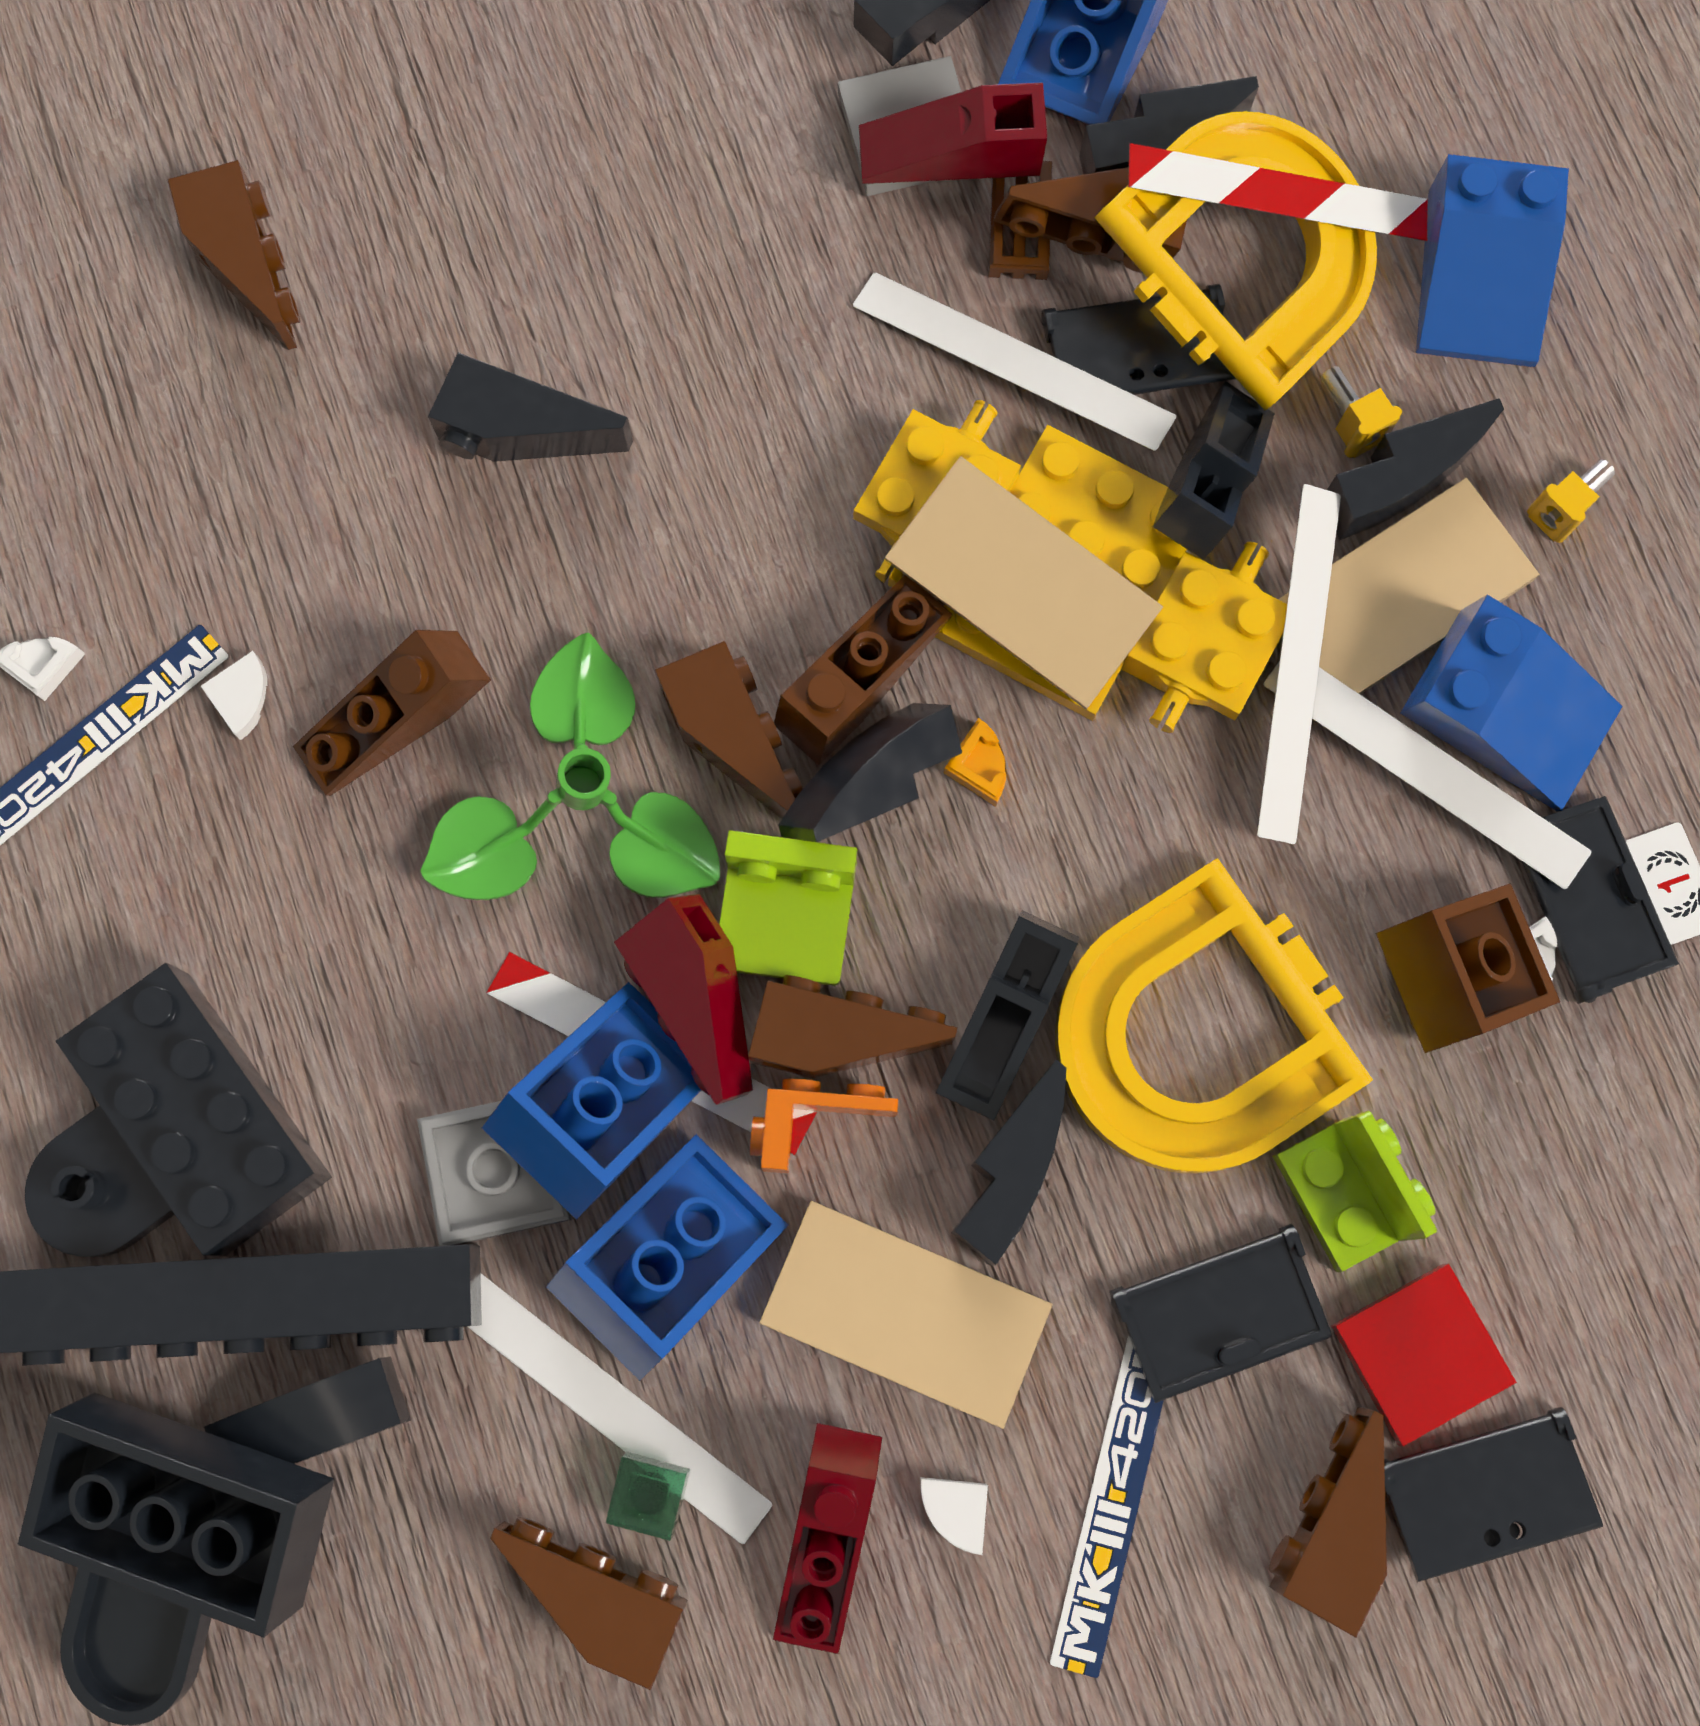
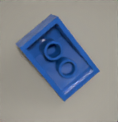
M1031 0L998 84L1043 83L1046 108L1088 125L1110 122L1160 22L1168 0Z
M1448 154L1428 193L1427 241L1424 244L1416 353L1535 367L1537 365L1565 228L1569 168Z
M1487 594L1460 611L1400 714L1559 812L1565 807L1623 706L1541 627Z
M630 982L626 983L505 1095L481 1127L576 1220L702 1091L694 1081L691 1073L692 1066L677 1042L669 1038L662 1030L658 1022L657 1010Z
M696 1134L564 1263L546 1288L640 1381L671 1351L788 1227V1224Z

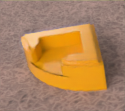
M978 718L960 744L962 754L950 759L944 768V774L996 807L1006 782L1005 757L995 732Z

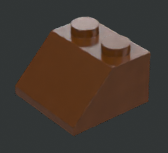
M1511 883L1431 910L1375 933L1384 953L1386 964L1396 982L1409 1014L1411 1025L1416 1031L1424 1053L1484 1034L1560 1003V999Z

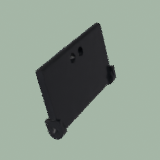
M1207 285L1206 289L1201 291L1223 315L1225 300L1221 285ZM1160 296L1150 297L1144 303L1140 299L1059 311H1056L1055 308L1042 310L1041 323L1044 328L1046 342L1051 343L1055 358L1133 395L1236 379L1214 353L1200 365L1191 358L1189 353L1200 341L1194 336L1183 347L1176 341L1150 311L1161 299ZM1157 370L1163 371L1166 375L1157 374Z
M1603 796L1542 817L1591 850V855L1567 889L1561 888L1521 860L1543 914L1554 929L1557 947L1576 989L1573 994L1577 1003H1592L1597 997L1613 992L1612 988L1678 965L1679 962L1607 797ZM1616 868H1619V874L1616 875ZM1630 897L1631 900L1635 901L1634 904L1628 902L1626 898Z
M1293 1224L1279 1228V1232L1142 1283L1125 1289L1121 1286L1109 1291L1111 1305L1115 1308L1119 1322H1124L1154 1403L1332 1337L1330 1327L1302 1256L1306 1255L1299 1233ZM1224 1348V1349L1221 1350V1352L1219 1353V1359H1220V1361H1221V1362H1219L1218 1356H1217V1355H1218V1352H1219L1220 1349Z
M1563 1407L1548 1410L1547 1415L1391 1461H1388L1386 1458L1384 1459L1385 1495H1387L1417 1582L1603 1527L1602 1519L1572 1440L1577 1438ZM1516 1523H1518L1522 1528V1535L1520 1538H1518L1520 1535V1528Z

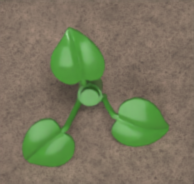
M590 633L579 635L551 658L538 677L531 695L530 714L538 734L544 740L551 743H566L574 740V750L567 753L559 764L556 789L548 794V798L519 827H517L515 815L510 807L497 799L478 796L458 802L442 816L436 826L428 854L421 868V875L426 882L440 891L455 897L471 900H492L508 896L523 887L536 869V853L523 837L533 832L548 814L562 802L575 810H589L601 803L607 808L614 821L624 828L613 838L609 857L615 876L630 891L649 898H667L713 886L720 878V862L714 840L701 817L686 802L667 793L650 792L639 798L633 808L631 818L623 813L616 802V795L607 790L611 778L610 766L605 757L599 752L589 749L585 745V741L594 745H607L619 739L629 728L633 720L635 696L624 672L603 651Z

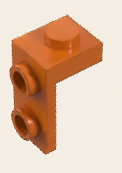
M782 1079V1089H767L765 1117L753 1116L750 1156H762L761 1169L763 1172L789 1173L794 1109L896 1117L899 1099L885 1098L886 1087L878 1085L847 1084L846 1094L820 1093L821 1082Z

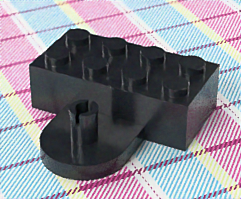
M165 962L56 1040V1043L100 1106L51 1140L37 1155L27 1176L25 1206L28 1217L38 1235L53 1248L69 1255L82 1257L113 1255L131 1247L175 1215L202 1255L225 1257L332 1178L188 973Z
M95 1392L50 1413L46 1423L18 1545L78 1568L62 1631L60 1656L67 1683L81 1704L94 1715L114 1724L132 1726L155 1720L177 1704L192 1687L200 1667L211 1618L264 1638L300 1610L304 1604L335 1478Z

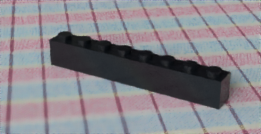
M470 1244L0 1271V1353L22 1352V1366L65 1363V1350L89 1348V1362L131 1359V1346L155 1344L156 1358L198 1356V1342L223 1341V1354L265 1352V1338L290 1337V1350L331 1348V1334L357 1333V1346L397 1344L398 1330L423 1329V1343L464 1340V1327L482 1325L480 1246Z

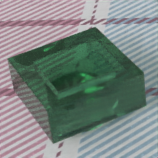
M626 1452L621 1458L605 1523L670 1541L675 1534L691 1469Z

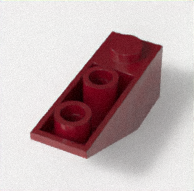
M1043 83L981 85L860 124L859 143L862 184L1040 176L1047 144Z
M700 894L667 898L614 941V944L625 959L624 967L627 974L635 984L643 988L657 1010V1018L662 1030L669 1038L677 1042L692 1066L691 1073L694 1081L718 1105L746 1096L753 1091L734 948Z
M817 1423L773 1640L839 1654L877 1479L882 1443L881 1436Z

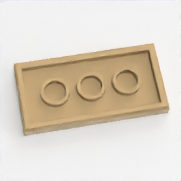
M962 456L958 458L885 556V561L1085 710L1090 706L1164 607Z
M1467 477L1332 564L1319 667L1360 695L1443 641L1462 609L1487 594L1502 602L1533 582L1540 575ZM1289 592L1278 600L1287 604Z
M810 1201L759 1324L1004 1429L1053 1304Z

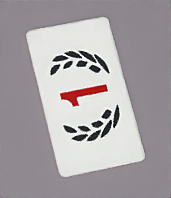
M1674 823L1626 840L1670 944L1672 945L1700 935V865L1683 826L1680 823Z

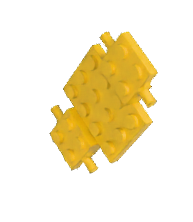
M976 400L970 413L960 429L945 426L914 409L911 411L853 510L854 520L879 532L893 547L958 458L962 456L1164 606L1086 710L946 605L944 607L952 613V617L935 638L1091 721L1094 720L1121 670L1165 692L1153 715L1149 718V722L1158 728L1168 708H1171L1172 711L1161 729L1163 732L1173 733L1174 727L1187 703L1208 706L1234 721L1237 719L1278 644L1285 626L1287 604L1263 592L1257 584L1253 583L1263 563L1269 556V552L1265 547H1260L1252 564L1249 566L1247 563L1258 543L1247 541L1231 571L1217 568L1186 552L1187 549L1153 527L1168 489L1167 486L1048 424L1020 472V464L989 449L981 441L993 419L998 414L997 410L990 404H988L984 411L985 401ZM885 559L879 570L875 573V576L883 583L888 578V586L893 587L904 575L885 561Z

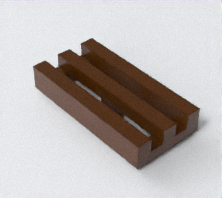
M1043 161L1038 182L1052 180V161ZM1015 177V185L1028 183V177ZM992 178L988 277L1000 278L1002 272L1012 273V279H1024V274H1036L1035 280H1047L1049 274L1050 239L1041 236L1037 237L1036 257H1025L1026 237L1013 232V256H1002L1003 224L993 222L995 212L1004 199L1005 178Z

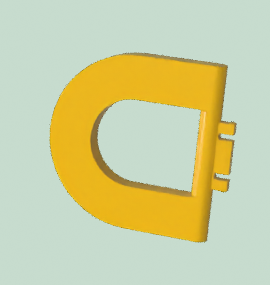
M1230 112L1203 120L1188 129L1166 149L1359 186L1341 158L1317 136L1289 120L1260 112ZM1127 186L1094 218L1147 277L1145 281L1136 286L1133 292L1143 303L1157 292L1161 299L1150 311L1176 341L1183 347L1194 336L1199 339L1200 343L1189 353L1191 358L1200 365L1214 353L1264 411L1275 404L1350 328L1363 310L1375 277L1377 263L1375 232L1295 218L1301 228L1306 247V263L1302 278L1293 292L1244 340L1162 247L1164 241L1205 201Z
M1218 858L1103 933L1085 952L1069 976L1060 998L1056 1016V1057L1067 1068L1065 1089L1080 1116L1103 1141L1116 1151L1146 1166L1177 1173L1215 1172L1253 1160L1273 1149L1373 1081L1370 1074L1325 1012L1327 1008L1333 1004H1338L1344 998L1335 984L1319 995L1314 993L1312 987L1327 978L1328 974L1300 935H1297L1283 945L1279 943L1277 937L1293 927L1285 913L1278 915L1274 918L1275 920L1265 926ZM1231 932L1306 1041L1222 1098L1203 1103H1187L1173 1100L1150 1087L1132 1064L1126 1045V1022L1129 1011L1136 997L1146 986L1226 933Z

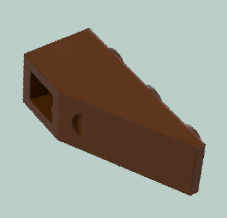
M238 160L167 179L181 232L198 260L288 350L297 348L291 325L300 323V316L289 286L280 287L277 271L286 269L275 234L266 235L262 219L271 217V211L261 182L259 180L249 182Z
M1129 167L1011 186L995 212L993 222L1009 226L1018 235L1032 238L1041 236L1066 244L1075 253L1082 255L1098 254L1123 262V265L1132 271L1143 273L1094 218L1128 186ZM1187 220L1162 244V247L1172 258L1181 249Z
M904 575L780 695L774 719L776 728L816 764L820 765L864 721L950 620L952 613L922 587Z
M415 630L294 744L293 748L325 796H331L451 718L487 685L491 679L458 631Z
M723 641L656 669L655 672L660 689L683 742L782 819L803 788L794 768L790 767L782 771L773 749L782 746V742L769 712L757 714L750 699L749 693L756 691L757 686L745 657L740 656L733 659L726 642Z
M784 975L782 984L767 981L748 1057L752 1064L813 1079L952 1045L956 1037L957 1027L945 1025L946 1015L938 1011L909 1006L907 1015L882 1009L884 1000L870 994L846 991L845 999L820 994L821 984L802 977Z
M1361 1407L1357 1408L1354 1416L1346 1414L1336 1427L1329 1445V1449L1335 1452V1455L1324 1477L1317 1474L1308 1484L1299 1506V1510L1305 1513L1294 1537L1286 1535L1281 1540L1269 1565V1572L1275 1575L1269 1586L1270 1588L1357 1638L1387 1576L1383 1415L1375 1410Z
M517 1517L514 1525L504 1521L495 1527L490 1539L584 1660L593 1666L651 1690L688 1601L675 1595L678 1584L648 1570H641L638 1578L613 1568L616 1561L613 1555L588 1544L579 1543L575 1552L551 1541L554 1535L552 1529L524 1517Z

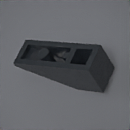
M459 352L428 415L440 445L448 452L470 460L475 455L497 462L629 452L633 443L628 417Z

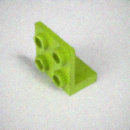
M729 830L725 851L728 871L719 925L733 945L737 973L784 979V975H792L824 985H838L841 979L857 865V848Z
M1369 1110L1337 1121L1272 1156L1336 1272H1343L1398 1241L1425 1239L1437 1233V1228L1431 1219V1216L1435 1215L1436 1210L1430 1195L1417 1179L1409 1180L1396 1157L1402 1151L1395 1133L1383 1119L1375 1120Z

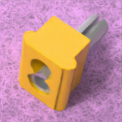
M1337 366L1332 367L1331 370L1328 369L1322 374L1321 380L1340 408L1342 415L1335 429L1347 446L1344 450L1345 455L1349 458H1356L1378 446L1384 435L1390 433L1397 424L1402 414V409L1398 406H1392L1381 388L1362 398H1358Z
M1599 460L1582 477H1579L1572 471L1558 485L1549 484L1527 509L1528 517L1553 542L1562 543L1584 521L1586 517L1585 512L1600 497L1595 492L1615 475L1613 466L1609 467L1590 486L1587 483L1609 462Z

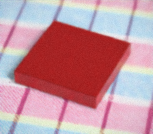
M1442 1264L1331 1325L1377 1410L1383 1415L1387 1428L1399 1446L1409 1444L1517 1383L1450 1264Z

